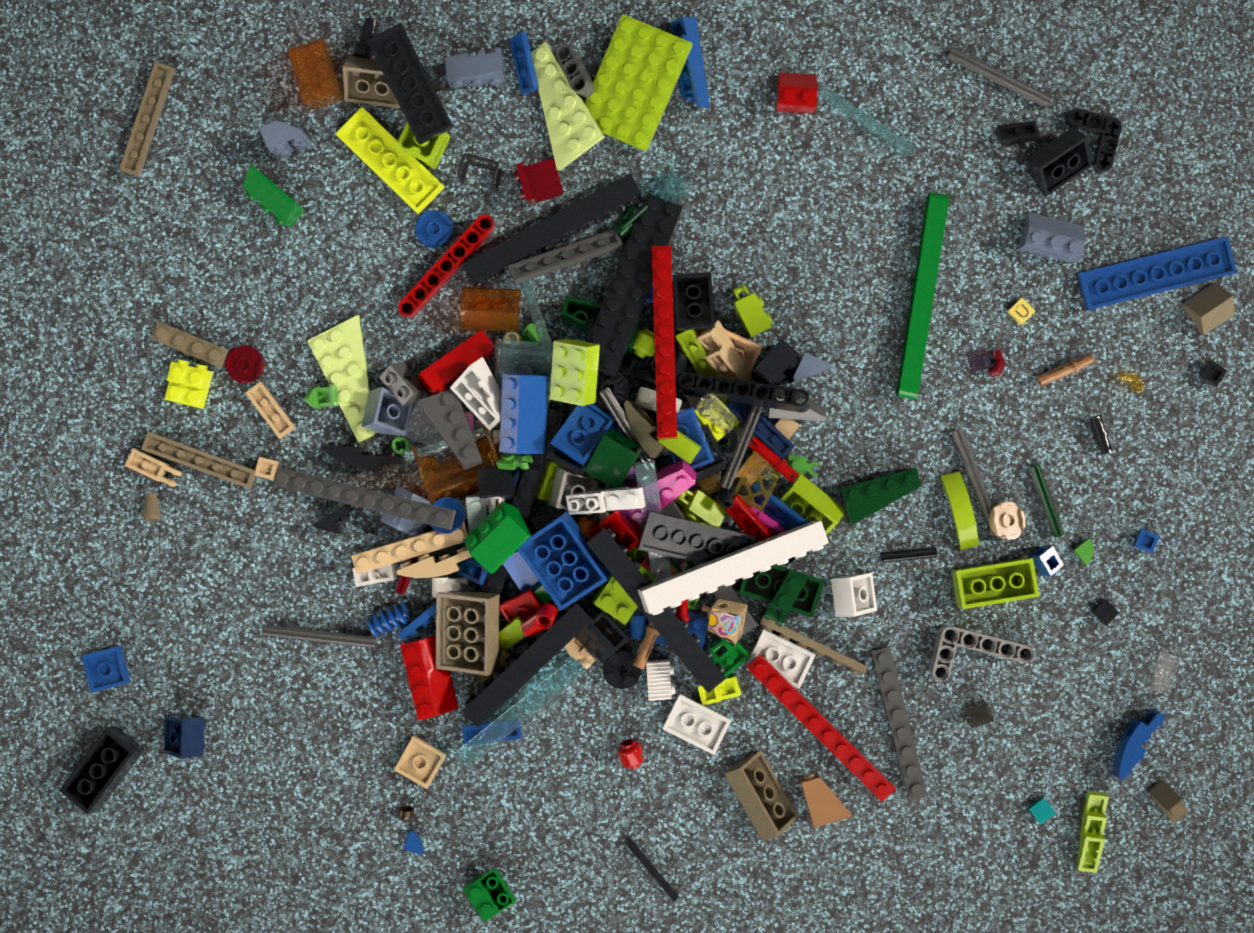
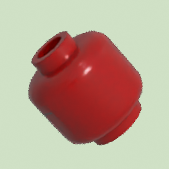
M634 739L622 741L617 749L623 767L636 769L640 767L645 759L640 742Z

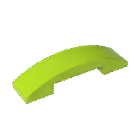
M960 471L940 476L955 523V534L959 549L963 550L979 546L973 509Z

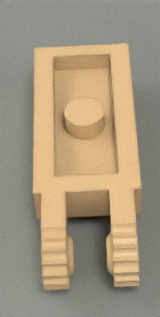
M132 448L124 465L151 479L173 487L177 483L172 479L164 477L165 472L168 471L176 476H181L182 473L170 467L169 464L135 448Z

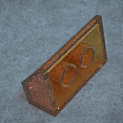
M464 287L460 307L461 329L519 331L521 290Z

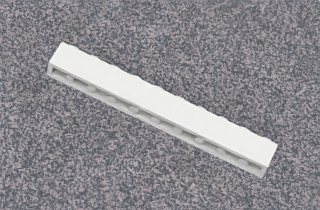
M814 520L637 590L645 612L656 615L662 613L663 608L668 606L674 608L681 605V601L686 599L689 601L695 600L700 597L699 594L715 592L718 590L717 587L721 585L730 586L735 584V580L739 578H750L754 572L768 571L774 564L783 565L788 563V559L792 557L800 558L805 556L807 551L821 550L824 548L823 545L829 542L822 521Z

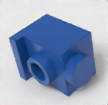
M1040 546L1028 556V558H1033L1034 565L1041 576L1052 577L1064 566L1053 546Z

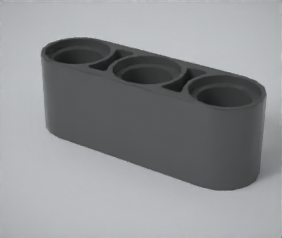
M561 44L556 50V57L570 87L584 98L590 97L594 92V84L580 55L568 44Z

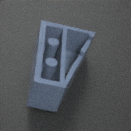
M501 47L495 48L493 53L485 54L483 50L478 51L476 56H469L466 53L445 57L446 80L449 86L460 88L463 85L471 84V86L478 87L485 83L500 85L501 82H506L505 64Z

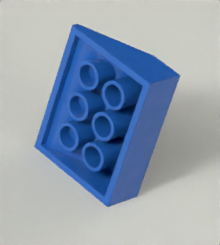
M567 510L532 534L517 549L560 611L606 582L611 576L608 569L585 542L586 536Z

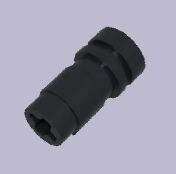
M365 18L359 36L360 39L356 42L353 53L355 57L373 58L374 54L367 39L378 34L380 23L377 20Z

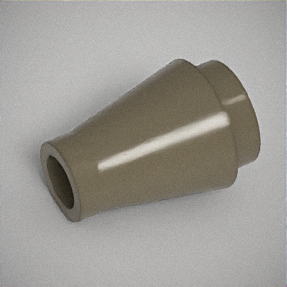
M145 494L141 517H144V522L160 521V516L162 515L157 494Z

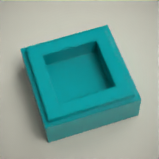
M1043 796L1028 807V810L1040 825L1056 814Z

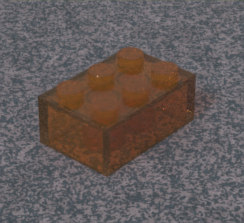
M324 39L287 50L303 104L309 111L345 100L330 48Z

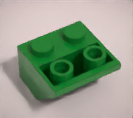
M496 867L472 878L465 883L463 891L483 922L517 901Z

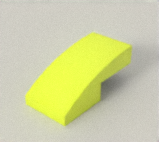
M737 676L726 678L709 693L706 692L702 685L698 686L702 705L741 696Z

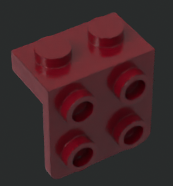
M547 159L524 166L523 162L515 164L517 170L514 171L517 182L521 181L522 189H519L522 200H526L528 206L563 195L564 191L553 159Z

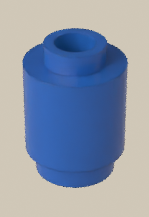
M635 611L629 619L628 633H630V638L643 639L645 636V626L648 625V619L642 611Z

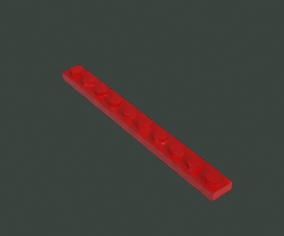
M652 246L657 439H677L671 246Z
M761 653L746 665V668L881 802L896 790L895 786Z

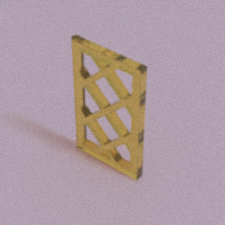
M753 451L733 496L738 494L742 485H745L748 495L744 497L740 494L738 495L746 504L763 512L781 473H774L772 466L766 460L756 463L755 457L757 452ZM767 464L770 474L760 476L757 466ZM754 468L757 478L747 480L746 475L749 469ZM771 477L773 482L770 488L765 490L762 480ZM758 481L762 491L752 494L749 483ZM763 494L764 501L760 506L755 503L754 497Z

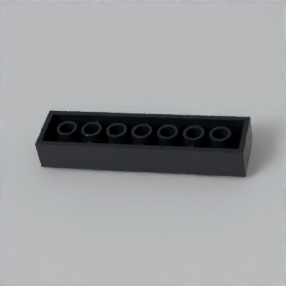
M578 600L564 608L563 611L565 613L562 616L556 615L549 629H543L538 632L533 643L528 641L520 650L522 653L519 656L517 654L512 656L506 663L508 666L505 669L501 667L492 676L493 680L491 682L487 680L477 690L479 694L473 693L463 703L465 707L462 712L477 728L593 620L591 613Z

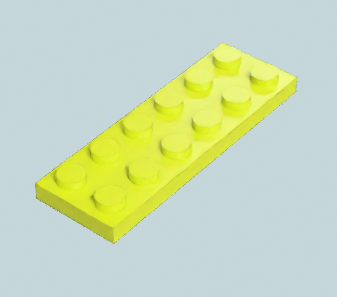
M363 107L336 133L418 215L445 188L415 157L398 150V141Z

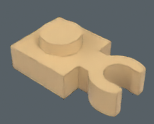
M577 636L564 647L567 653L576 661L579 659L586 669L596 661V658L586 651L588 648Z

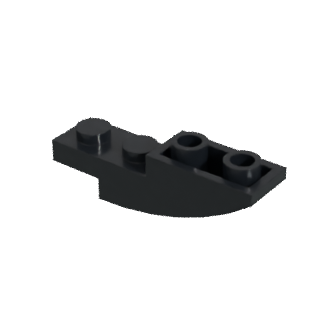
M328 442V445H322V449L330 456L357 468L382 471L383 464L402 465V457H397V453L385 452V456H378V452L366 451V455H364V448L359 447V443H347V446H340V442Z

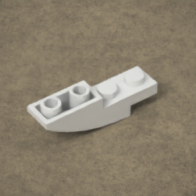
M642 487L610 488L566 495L569 515L603 513L610 510L645 507Z

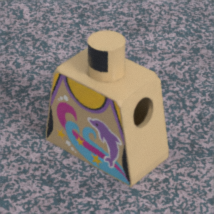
M718 599L712 608L703 605L700 616L709 619L708 630L736 644L743 633L748 605Z

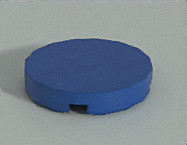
M426 211L416 221V236L426 247L441 248L448 244L453 236V223L448 215L442 211Z

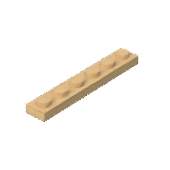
M463 523L458 530L449 534H441L432 530L355 553L351 557L356 573L360 574L463 543L468 533L465 523Z

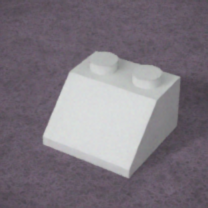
M872 573L841 576L831 579L836 617H853L877 611Z

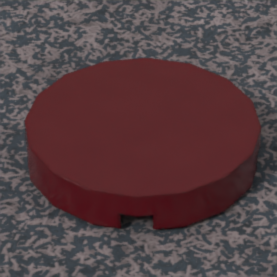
M238 346L229 352L225 361V368L229 376L234 381L244 384L258 380L262 376L265 367L262 354L250 346Z

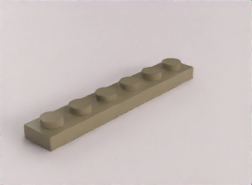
M154 62L119 168L122 172L137 177L141 175L175 69L171 66Z
M147 432L141 450L248 489L252 488L256 477L254 475L256 470L152 432Z
M761 615L758 621L762 624L761 628L769 632L775 630L779 632V637L787 641L792 638L797 641L796 645L804 649L810 647L814 649L813 653L824 658L827 655L831 657V662L839 666L843 663L849 666L848 670L855 674H859V672L865 674L868 666L799 632L784 625L781 627L777 626L771 619L763 618V615Z

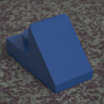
M471 558L461 561V570L457 571L456 574L479 585H483L488 571L479 562Z

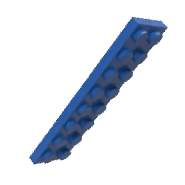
M1226 236L1077 274L1086 311L1233 275L1237 273L1229 239Z

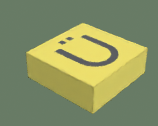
M1020 298L1007 311L1019 325H1022L1035 312L1023 298Z

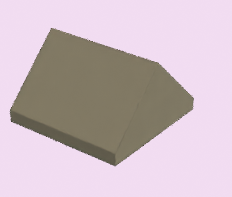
M1212 283L1181 304L1202 336L1235 315L1233 295L1215 283Z

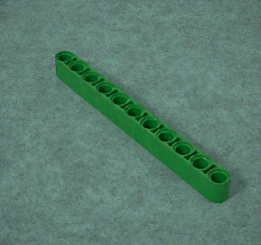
M929 192L926 201L896 389V397L916 400L919 393L949 205V195Z

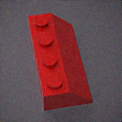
M436 635L402 643L400 647L418 721L458 709L450 671L436 669Z

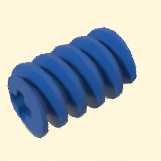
M400 601V607L394 603L392 611L387 606L385 614L380 609L378 617L374 612L371 613V620L366 616L369 629L376 637L380 636V631L383 634L387 633V628L390 631L394 630V625L397 628H400L402 623L407 625L410 619L403 601Z

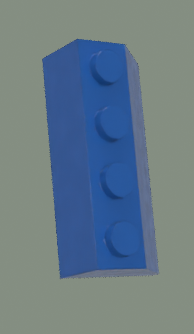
M516 372L502 374L499 452L545 454L548 399L547 375Z

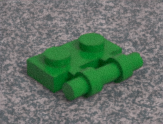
M720 636L717 642L711 647H707L713 655V663L716 664L718 662L725 670L722 673L725 678L750 657L738 641L731 646L727 640ZM724 646L727 651L718 657L715 653Z

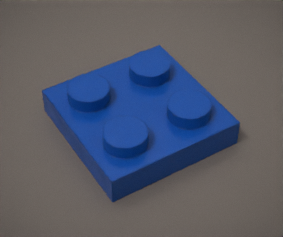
M122 645L82 655L91 693L131 682Z

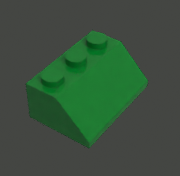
M253 165L249 167L242 186L247 191L245 195L253 202L257 199L261 203L259 207L267 214L272 212L276 216L274 220L282 227L286 224L291 228L305 210Z
M501 501L464 539V543L469 554L489 573L493 574L531 535L518 508Z

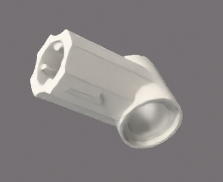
M432 577V597H436L437 592H461V583L470 585V580L466 578Z

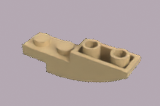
M467 547L457 550V555L450 557V554L439 557L440 562H437L435 555L430 557L429 554L419 557V562L412 564L409 561L400 565L401 569L397 570L396 573L397 575L413 578L443 576L461 570L458 562L472 556L469 554Z

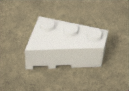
M481 357L465 370L450 389L491 430L501 422L502 391L484 358Z

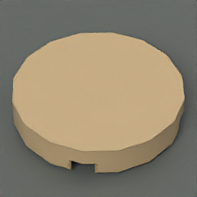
M1005 501L996 504L989 515L991 530L997 537L1004 540L1018 538L1025 528L1026 519L1024 512L1014 502Z

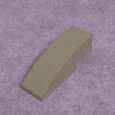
M626 400L624 403L626 415L635 437L651 458H658L666 447L658 442L659 439H657L655 434L657 424L634 401Z

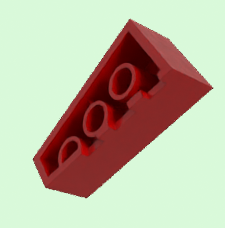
M481 329L420 372L418 380L427 389L426 393L429 397L444 392L478 359L483 357L485 362L494 356L493 352L496 347Z

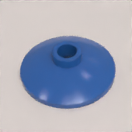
M444 497L432 504L456 511L452 530L430 525L434 531L441 534H449L458 530L464 523L466 510L458 499Z

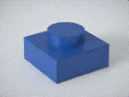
M1139 528L1132 546L1153 554L1160 536Z

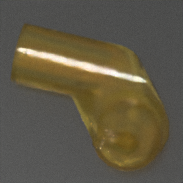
M1119 373L1118 381L1128 382L1136 393L1144 392L1145 384L1138 374Z

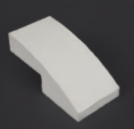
M394 563L357 574L355 568H352L356 587L397 579Z

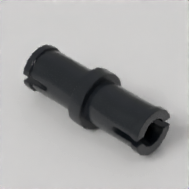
M1102 415L1089 418L1094 431L1093 437L1097 440L1101 455L1112 452L1113 449L1108 438L1109 431L1105 429Z

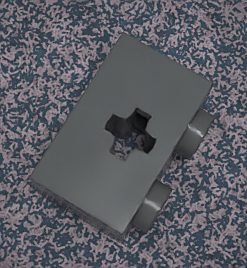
M404 362L390 364L379 377L403 406L417 403L427 391Z

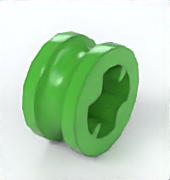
M397 437L392 442V448L398 454H405L410 449V442L407 438ZM404 440V445H406L405 449L398 450L397 447L399 446H396L397 442H402Z

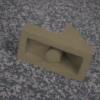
M1160 780L1147 791L1172 823H1175L1189 812L1181 802L1182 798L1163 780Z

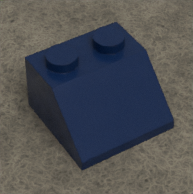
M164 714L163 753L181 759L203 756V750L205 749L204 730L206 728L204 717L198 715Z

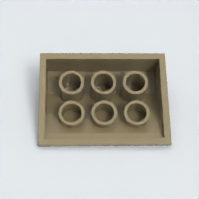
M437 592L436 669L485 676L498 670L499 594Z

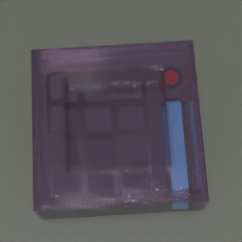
M986 348L966 354L971 372L991 367Z

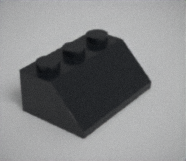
M1073 127L1025 158L1029 175L1045 197L1093 166L1087 136Z

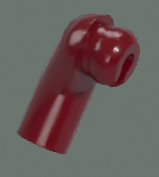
M1001 349L991 352L995 363L993 367L988 369L990 377H998L1004 370L1005 360Z

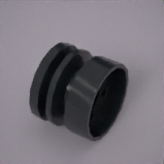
M598 372L596 401L594 404L603 411L609 409L599 395V392L606 386H613V395L621 408L629 398L630 388L628 380L620 372H617L615 378Z

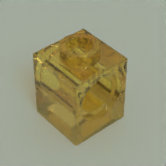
M716 474L696 481L705 495L719 490L721 486Z

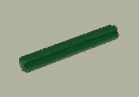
M1040 464L1032 465L1029 467L1052 535L1053 537H1060L1064 535V531Z

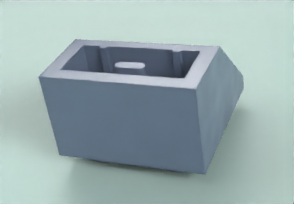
M278 120L259 128L268 150L278 159L287 158L292 152L297 150L303 151L309 147L308 145L313 144L303 130Z

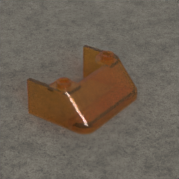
M483 423L485 437L475 441L483 464L464 470L456 458L437 464L436 459L431 456L419 459L415 446L411 447L431 503L444 497L458 498L479 491V487L476 484L478 481L477 469L498 467L496 464L498 457L488 428Z

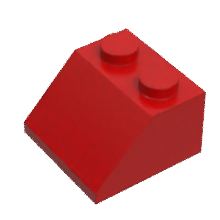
M779 72L776 111L813 114L817 106V76Z

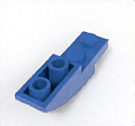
M1152 709L1142 721L1133 719L1118 744L1113 762V776L1122 781L1131 774L1132 768L1144 759V754L1147 751L1141 746L1150 740L1151 734L1155 729L1161 727L1163 719L1166 717L1164 714Z

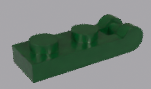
M789 569L763 618L771 619L777 626L781 627L807 579ZM776 607L782 610L780 615L774 613Z

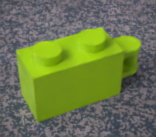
M745 284L732 289L736 299L733 307L749 339L771 329L773 321L770 314L765 313L763 309L764 302L760 295L757 296L755 292L750 294ZM745 293L746 297L740 299L739 294Z
M686 490L675 499V502L681 506L680 510L686 519L720 527L726 511L720 504L699 490L691 492Z

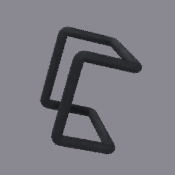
M464 153L457 172L460 183H465L469 165L494 171L491 186L493 191L497 192L502 176L499 162ZM465 157L495 164V167H491L484 164L467 161L465 164L463 176H461Z

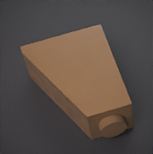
M813 772L803 775V778L799 779L814 828L851 817L849 810L818 774Z

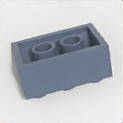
M1028 212L1018 249L1074 264L1082 258L1086 242L1084 226Z

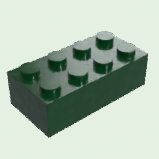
M774 564L768 571L754 572L752 577L741 580L737 592L771 603L789 568ZM790 569L807 579L790 610L813 618L825 581Z

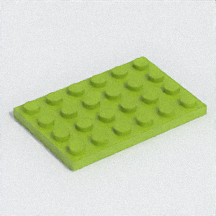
M622 14L593 82L594 92L590 97L586 98L584 103L604 135L647 152L691 51L692 42Z

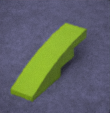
M1087 791L1079 837L1078 871L1093 873L1098 871L1105 842L1103 833L1107 821L1105 815L1109 799L1107 793Z

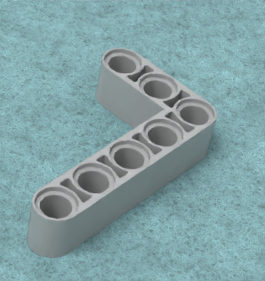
M943 625L937 633L929 665V674L937 681H946L950 676L957 646L1022 663L1031 662L1034 659L1035 653L1031 647L1021 643L950 625ZM951 629L952 637L946 639L945 632ZM969 634L971 636V640L969 643L965 644L963 638L965 635ZM985 639H988L989 646L984 649L982 643ZM1004 644L1008 645L1006 653L1001 652V647ZM946 648L948 654L946 657L941 658L940 651ZM1025 648L1027 654L1024 658H1021L1020 651ZM938 667L943 668L941 676H936L935 674Z

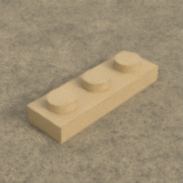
M260 381L245 393L279 439H282L296 429V426L263 382Z

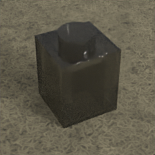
M984 700L962 706V720L964 724L971 728L994 721L989 703Z

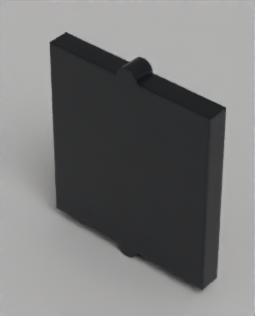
M498 467L477 469L478 481L476 484L479 487L480 499L514 495L513 482L515 480L512 477L511 470L498 469Z

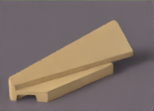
M719 320L715 321V328H708L697 336V340L709 351L705 358L719 377L756 382ZM742 390L739 394L744 395L748 390Z

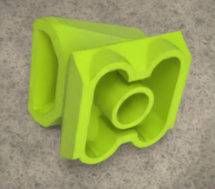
M407 122L398 140L397 149L422 160L430 168L436 169L450 140V135L445 132L419 145Z

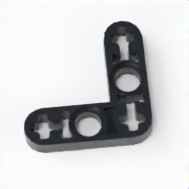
M1072 109L1066 114L1065 123L1071 128L1100 135L1093 160V169L1101 174L1107 172L1113 166L1122 129L1121 121L1114 117L1082 109ZM1076 114V118L1081 120L1073 122L1074 119L1071 117ZM1090 118L1097 120V127L1093 128L1089 125ZM1112 123V124H1113V127L1116 128V129H1114V130L1111 132V135H1110V136H1107L1108 134H1110V130H1111V128L1108 127V126ZM1104 141L1111 143V150L1108 151L1103 148ZM1104 159V164H1106L1107 166L1101 168L1102 165L1099 164V162H1101Z

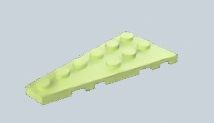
M544 42L532 51L531 55L556 168L560 171L605 137L580 95L570 87L551 47L547 42Z
M359 315L307 341L330 387L336 386L338 403L358 443H361L377 435V433L361 427L370 388Z

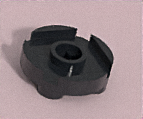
M617 650L608 657L603 664V675L606 682L617 689H626L634 686L641 675V668L632 665L636 656L627 650ZM621 664H624L625 668L628 669L623 675L619 674V671L616 670Z

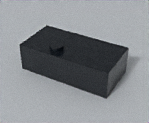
M118 726L105 728L59 791L87 815L98 812L145 749Z

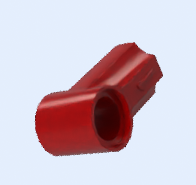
M550 603L543 604L539 611L521 623L522 633L533 637L541 630L549 629L557 615V608Z

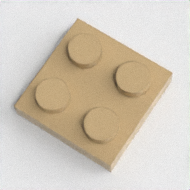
M414 735L394 770L428 789L447 753Z

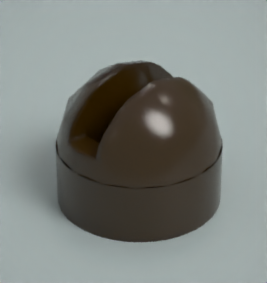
M399 807V818L404 822L412 820L414 817V807Z

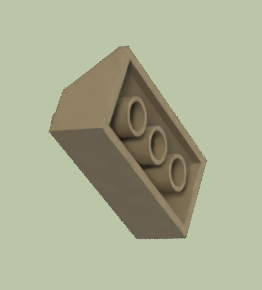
M355 56L347 57L343 65L344 98L346 102L400 108L376 59Z
M761 750L737 762L724 773L762 841L779 837L799 817Z

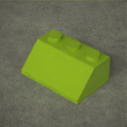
M802 474L798 476L780 498L782 502L807 521H822L826 535L839 523L846 509Z

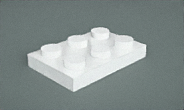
M763 629L747 664L761 653L794 687L800 689L816 654Z
M679 694L662 729L715 755L731 723V719Z

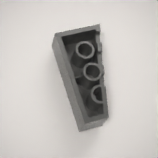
M451 389L418 400L420 408L464 470L483 464L460 400Z

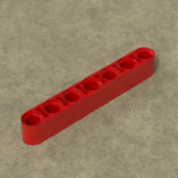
M486 214L480 215L400 301L398 311L402 316L409 319L414 318L461 268V264L465 263L494 232L495 223L491 216ZM482 222H491L490 227L487 229L481 228ZM477 235V241L474 243L468 242L469 236ZM460 248L464 249L465 252L463 256H455L456 250ZM445 263H451L452 266L449 271L442 270V266ZM434 276L438 277V283L430 285V279ZM421 290L425 291V297L417 299V293ZM411 304L412 311L407 314L404 313V307Z

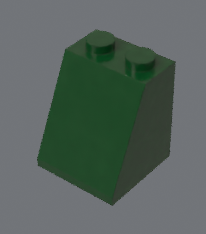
M609 428L602 437L584 471L588 473L587 475L591 479L602 481L608 489L620 488L643 448Z

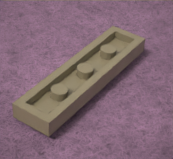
M159 321L151 337L152 340L220 368H224L226 358L230 352L225 348Z

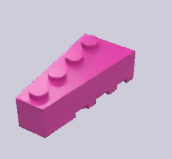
M680 460L661 469L658 473L647 475L636 483L628 484V488H643L645 507L619 511L630 522L633 520L638 526H641L644 523L647 510L659 512L696 483V472L685 460Z

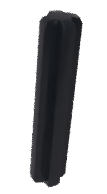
M935 547L881 552L880 560L882 563L936 558L938 553Z

